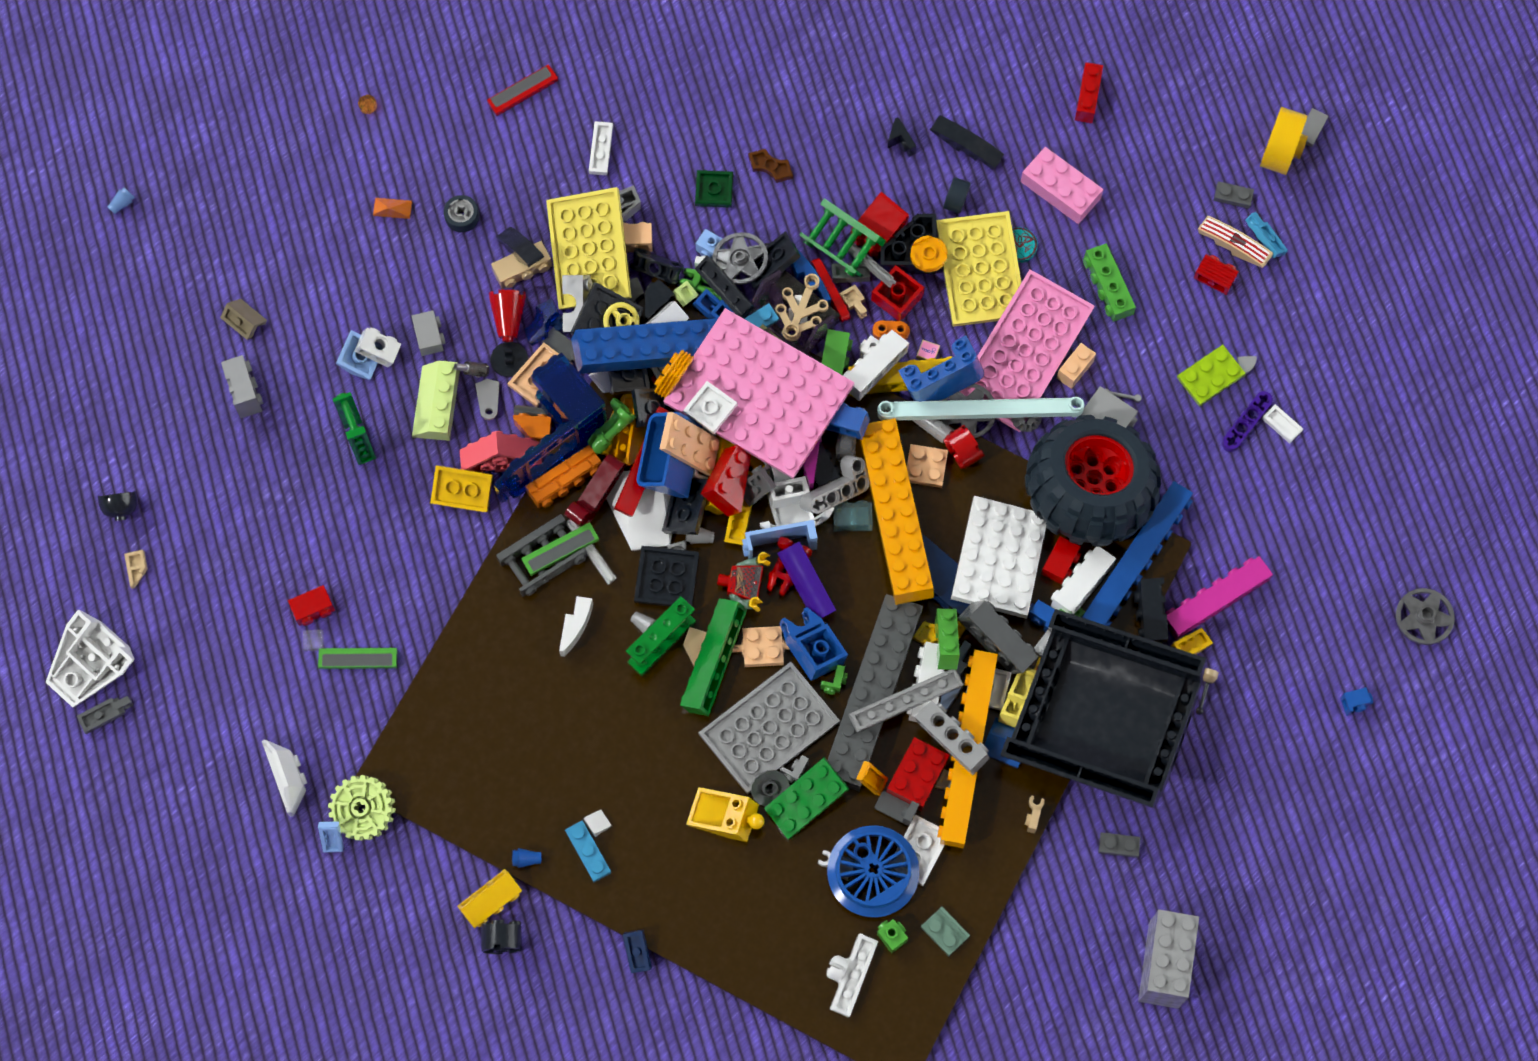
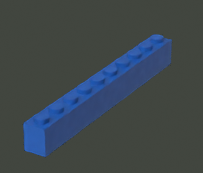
M1173 481L1156 506L1150 520L1135 537L1082 618L1110 627L1112 622L1109 620L1113 615L1115 617L1122 609L1120 606L1123 600L1127 601L1132 594L1130 589L1133 584L1135 586L1139 584L1140 579L1143 577L1140 574L1144 569L1146 571L1149 569L1153 562L1150 559L1154 554H1159L1163 547L1161 545L1162 541L1169 539L1173 532L1171 530L1172 526L1179 524L1183 517L1181 515L1184 509L1188 510L1193 503L1191 499L1193 492Z

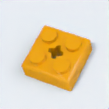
M684 349L679 354L675 352L669 361L672 364L667 363L661 372L664 376L660 375L654 383L657 386L654 390L655 393H658L664 399L670 395L693 361L694 356L684 352Z

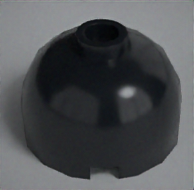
M136 491L98 496L100 510L105 516L114 517L115 521L126 520V516L132 514L136 509Z

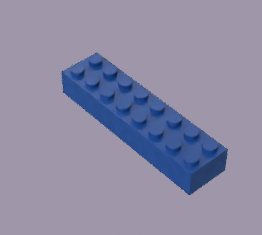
M718 318L575 330L571 341L578 374L665 367L667 363L671 365L672 363L669 361L675 352L679 354L684 349V352L694 356Z

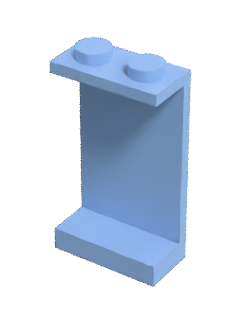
M814 520L745 532V539H742L744 557L748 556V559L753 558V546L778 542L779 537H785L790 540L807 537L808 547L811 550H817L818 538Z

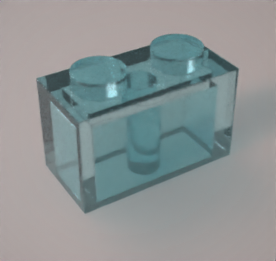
M844 501L834 506V531H872V503L867 501L848 503Z

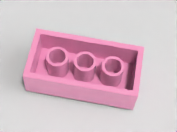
M1044 147L1022 172L1021 183L1078 225L1102 197L1103 188L1047 147Z

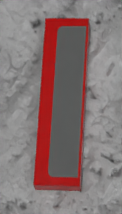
M548 64L487 99V103L495 115L498 116L558 81V77Z

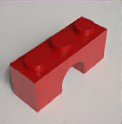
M1085 62L1075 121L1093 123L1103 65Z

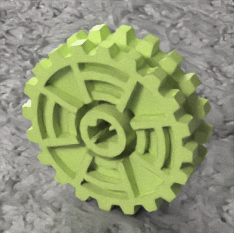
M365 775L360 777L352 776L351 780H343V785H337L335 787L337 792L330 796L333 801L328 803V807L332 810V812L328 813L329 817L334 819L333 822H339L341 834H346L345 837L349 839L355 838V840L363 841V839L372 840L373 836H381V831H387L389 828L388 822H393L394 818L391 817V814L396 811L392 807L395 799L390 798L391 790L385 789L386 784L384 782H378L377 778H369V776ZM361 805H365V809H362L364 812L359 811Z

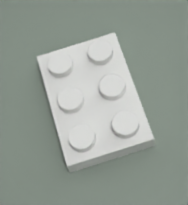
M915 815L904 838L910 843L916 853L919 863L918 884L924 886L945 845L940 844L941 838L937 837L939 827ZM900 855L889 864L906 862L904 855ZM907 866L890 869L903 874L908 872Z

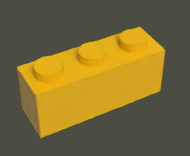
M504 869L457 907L473 928L481 927L482 923L488 921V917L501 912L507 902L516 900L522 890L509 872Z

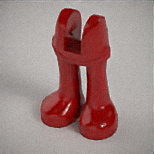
M779 537L777 543L780 551L795 544L792 540L785 537ZM801 545L807 557L810 558L813 551L810 548ZM778 557L774 569L768 574L767 590L772 592L777 579L780 578L784 582L781 585L779 595L784 596L789 588L793 586V582L787 572L786 574L783 573L784 565Z

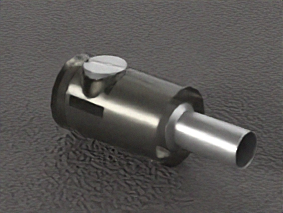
M466 361L464 364H454V369L463 371L465 375L480 378L487 377L489 374V365L487 363Z

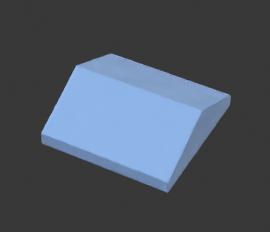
M351 330L336 364L352 375L370 380L378 363L354 352L361 335ZM375 342V347L382 350V346Z

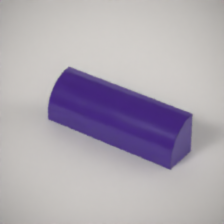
M800 542L778 552L777 554L805 606L821 618L836 611Z

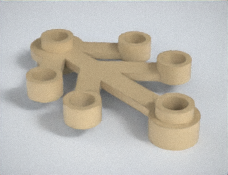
M808 274L805 277L804 284L806 288L799 305H797L791 288L786 287L782 290V297L787 300L794 314L792 322L787 315V309L784 304H778L775 307V312L784 324L782 334L788 341H796L800 338L801 332L810 328L818 329L822 325V320L819 316H814L810 321L800 324L802 318L818 311L826 312L829 308L826 300H820L817 304L807 307L813 290L819 287V277L816 274ZM813 281L815 285L810 286L809 282ZM785 292H790L791 295H790V296H786L784 293H785ZM825 304L826 307L820 308V305ZM779 308H783V309H784L783 312H778L777 310H778ZM818 320L820 323L815 325L813 321ZM795 331V334L790 335L788 332Z

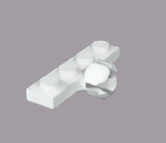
M858 934L849 958L837 955L831 959L829 963L831 967L827 968V977L837 981L838 989L830 1010L850 1017L876 949L877 940L863 934Z

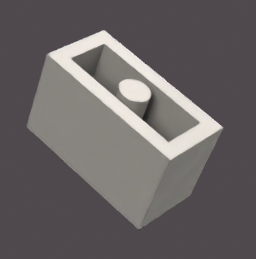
M434 310L411 315L421 355L425 356L444 351L442 344H446L444 335L439 333L438 330L441 327L439 316L435 317Z

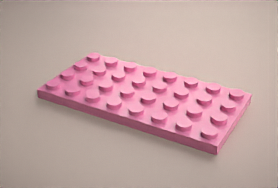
M1029 269L977 356L985 374L980 381L974 384L987 389L994 399L1041 398L1095 306ZM965 388L959 392L967 397L975 388ZM984 394L983 400H989ZM1024 417L1025 423L1029 417ZM995 418L1021 432L1013 425L1011 418Z

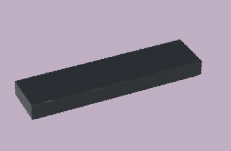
M706 255L695 268L736 315L744 319L755 307L710 256Z

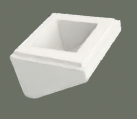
M602 810L584 818L585 823L595 837L612 826Z

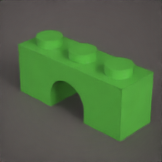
M937 608L935 619V635L938 638L937 669L957 670L960 656L957 609Z

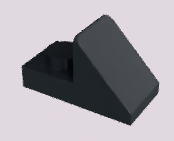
M897 117L891 129L887 148H891L899 143L901 150L910 157L916 154V144L899 117Z

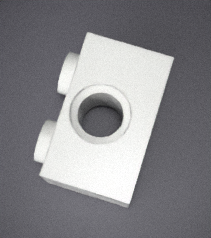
M366 328L362 332L354 352L383 366L390 367L396 358L401 343H398L394 337H386L380 334V331L375 328ZM375 342L381 344L382 350L375 347Z

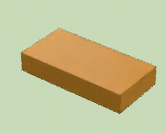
M867 761L863 762L856 778L878 796L883 792L888 780L883 773Z

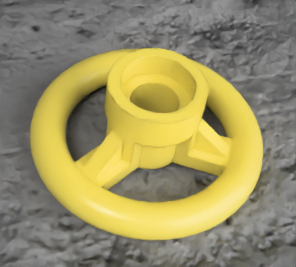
M624 302L612 304L608 307L603 317L604 327H610L609 316L611 313L616 318V326H628L632 322H634V325H639V315L636 309ZM617 308H625L632 313L633 317H631L628 313L620 314ZM621 318H624V320H625L624 324H621V322H620V319H621Z

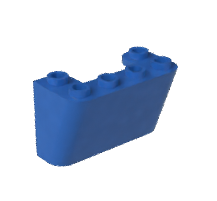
M966 335L957 339L952 344L954 357L922 374L916 365H908L898 370L914 401H941L980 381L984 377L985 373Z

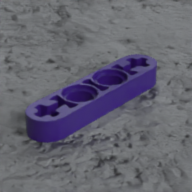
M1266 391L1259 392L1227 432L1222 441V447L1225 451H1236L1263 417L1273 401L1270 393ZM1266 398V402L1259 408L1258 405L1261 399ZM1253 410L1258 414V417L1251 419L1248 416V412ZM1243 424L1246 426L1247 431L1241 433L1237 430V426ZM1235 435L1237 438L1235 439L1234 444L1229 446L1228 441H1231V439Z

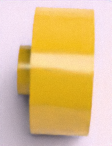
M1284 107L1280 108L1260 167L1286 175L1292 159L1300 160L1308 138L1307 135L1302 134L1308 115Z

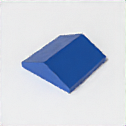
M995 717L984 744L989 750L987 752L988 756L1018 768L1020 762L1000 755L1007 736L1012 738L1015 728L998 722V718Z

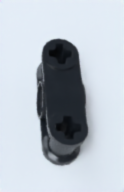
M642 248L634 249L635 256L633 263L630 264L631 269L664 280L669 284H679L680 272L684 269L683 264L658 256ZM655 263L659 265V270L656 269Z

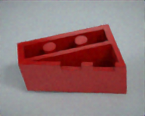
M738 444L723 450L700 493L728 517L739 514L742 511L751 455Z

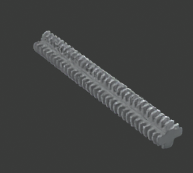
M853 244L848 252L856 258L861 249ZM865 256L861 263L888 287L896 284L893 276L871 257Z

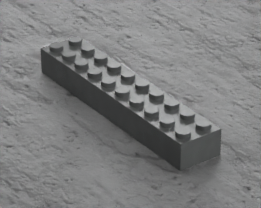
M888 594L885 595L827 760L850 789L859 792L862 783L856 778L863 762L871 761L884 721L857 733L849 718V714L894 694L923 606L912 602L895 605L894 596Z

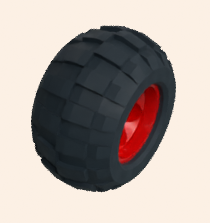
M1080 415L1074 421H1068L1067 419L1061 421L1050 430V433H1045L1038 440L1027 463L1025 487L1027 495L1031 497L1030 504L1037 518L1039 517L1046 521V528L1055 535L1061 533L1070 538L1069 542L1078 545L1088 542L1094 547L1108 546L1112 543V540L1121 542L1134 535L1138 529L1145 526L1150 520L1160 498V467L1156 465L1155 452L1150 444L1143 442L1140 439V433L1131 426L1125 428L1117 424V419L1105 416L1104 419H1096L1092 415Z

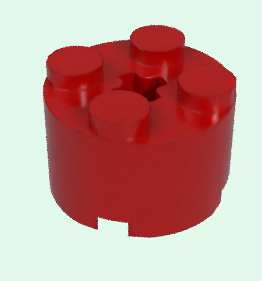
M965 425L954 430L943 439L950 454L955 453L953 457L961 470L968 468L985 457L983 451L978 448L977 441Z

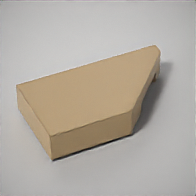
M144 550L124 554L131 589L136 587L148 570Z
M689 627L683 647L693 666H695V661L698 658L701 644L707 632Z

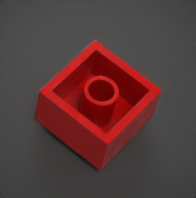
M895 265L889 274L894 277L896 284L888 287L881 281L872 291L871 301L897 321H902L924 296L925 287Z

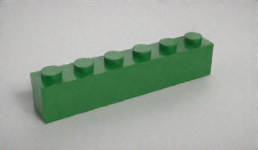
M719 598L715 606L712 620L708 625L705 639L701 644V650L695 661L694 669L689 677L688 685L680 704L689 713L709 716L747 612V609L738 601Z

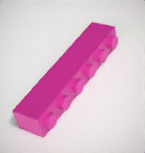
M1261 557L1248 559L1240 569L1237 567L1232 569L1226 578L1222 579L1220 577L1212 583V587L1208 589L1204 587L1196 593L1197 596L1193 599L1189 597L1182 601L1179 608L1175 609L1173 607L1165 613L1167 614V628L1174 639H1179L1270 581L1273 574Z

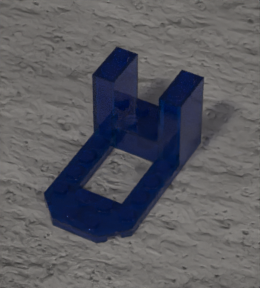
M562 352L558 355H553L547 364L543 367H537L531 375L532 382L539 389L535 395L536 402L552 418V421L557 426L556 431L551 435L544 436L537 446L528 448L525 455L521 458H515L501 477L497 479L494 487L497 498L502 503L506 502L510 496L513 499L521 496L526 492V485L584 448L588 444V440L593 432L607 422L605 402ZM566 439L570 441L569 443H563L556 453H551L548 456H546L544 462L541 463L539 466L535 465L530 469V467L533 464H535L537 461H539L541 458H543L545 455L551 452L554 448H556Z

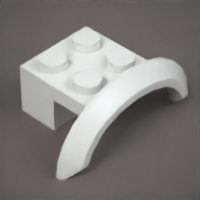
M805 476L774 483L776 487L767 493L776 525H772L767 521L760 523V527L766 529L814 520L815 526L830 517L834 507L814 517L813 513L802 510L799 504L801 497L810 492Z

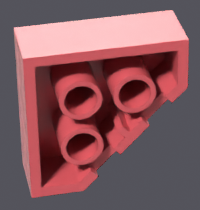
M494 431L491 435L482 437L478 441L469 443L466 447L460 449L461 469L482 473L495 470V472H505L510 468L520 467L522 470L531 469L542 463L540 442L534 441L532 438H521L515 434L508 435L503 434L502 431Z

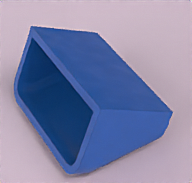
M668 412L654 413L649 418L636 478L637 484L643 488L679 498H688L694 468L660 450ZM674 412L702 429V425L680 412Z

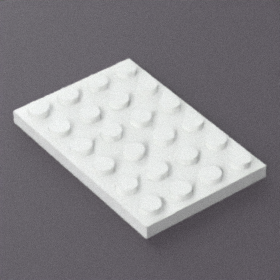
M974 496L951 599L968 604L985 600L994 605L995 611L1027 618L1046 529V521L1039 517L1037 518L1032 510Z

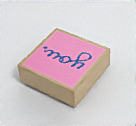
M922 340L916 358L920 360L936 359L940 345Z

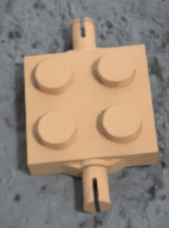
M780 626L742 628V642L739 645H734L732 653L742 652L745 667L784 665L783 655L785 650H789V647L784 642Z

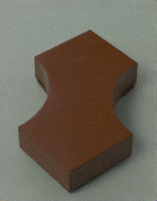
M766 149L748 153L753 172H765L775 180V183L793 179V173L788 160L775 159L769 155Z

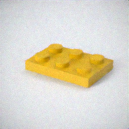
M436 465L430 503L488 512L493 474Z

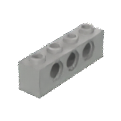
M931 700L915 716L917 723L970 774L974 775L990 759L987 753L989 750L981 742L977 744L973 740L975 737L967 729L963 731L959 727L961 725L954 716L950 718L945 713L947 710L940 703L935 704ZM936 721H945L942 726H935ZM957 733L959 735L955 740H950V734ZM965 747H972L970 753L962 752Z

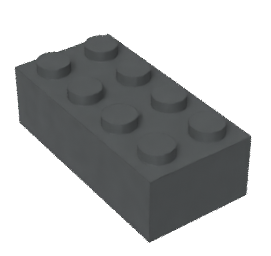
M989 601L972 602L957 618L988 652L998 654L997 662L1006 671L1011 672V674L1024 673L1038 657L1034 647L1021 639L1022 635L1008 625L1009 622L1004 616H999L996 613L994 605Z

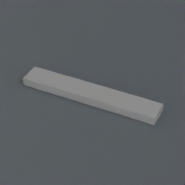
M948 670L849 714V718L858 733L956 690L964 684L957 670Z

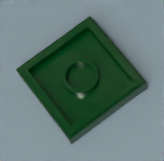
M697 170L695 206L732 208L733 172Z

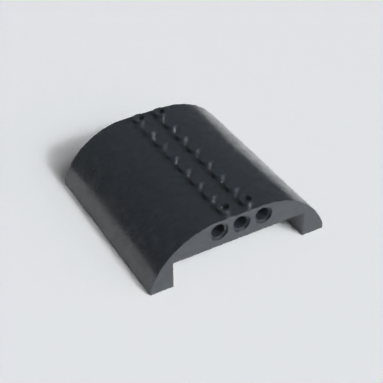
M1055 609L1048 626L1051 634L1012 738L1007 736L1000 755L1154 808L1168 783L1200 692L1207 659Z

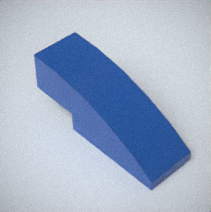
M707 288L692 304L693 307L708 319L719 318L725 308L733 312L723 300L720 301Z

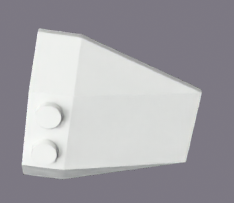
M623 471L606 500L631 551L641 550V546L667 547V545L671 544L673 534H665L662 528L671 495L645 488L633 517H629L614 509L630 471Z
M77 610L65 627L46 683L72 707H76L122 676L134 661V657L130 647L103 622L81 610Z

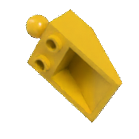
M698 787L686 825L729 839L747 842L751 829L762 828L765 821L764 817L757 813L759 804L750 797Z

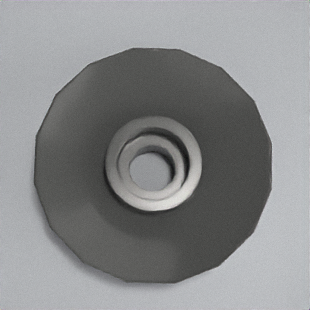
M767 770L760 773L754 779L751 785V794L759 805L766 807L790 787V784L783 773L776 770Z

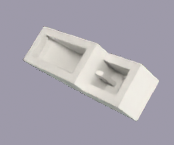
M577 596L574 615H565L559 649L560 656L565 657L583 634L593 607L592 598Z

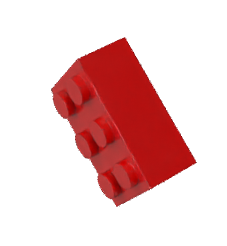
M914 737L887 788V793L908 804H911L912 801L918 803V810L922 812L950 755Z

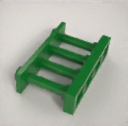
M824 198L820 205L826 208L824 210L825 213L809 237L802 232L800 233V236L805 239L803 243L811 248L815 246L846 267L844 271L852 277L855 274L862 277L863 274L856 269L873 245L875 246L877 243L883 247L886 240ZM834 215L838 216L839 223L824 245L821 246L815 242L829 219L834 217ZM850 224L853 227V232L835 256L829 249L843 228ZM866 235V243L851 265L845 263L843 258L858 236Z
M351 392L337 395L336 398H333V402L344 428L350 427V430L345 432L358 465L375 460L376 456L364 426L359 427L357 425L363 422Z
M680 596L626 650V653L631 656L627 661L628 664L639 675L643 676L689 630V627L696 623V620L691 616L695 609Z

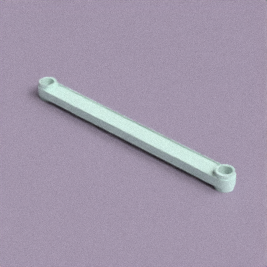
M1080 397L922 402L883 401L877 408V415L881 421L896 418V420L1078 417L1084 411V401Z

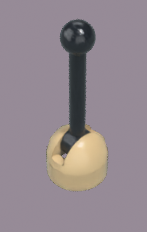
M1205 668L1203 680L1206 683L1199 707L1196 708V714L1198 715L1203 714L1202 708L1209 684L1214 683L1218 678L1219 672L1216 670Z

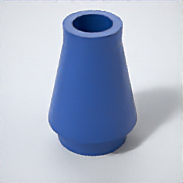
M520 848L512 851L513 866L521 868L541 864V852Z

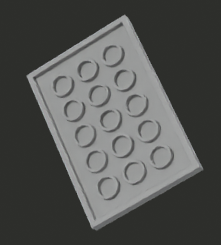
M789 662L698 733L748 795L751 792V785L754 779L760 773L767 770L779 771L838 725L840 720L793 663Z

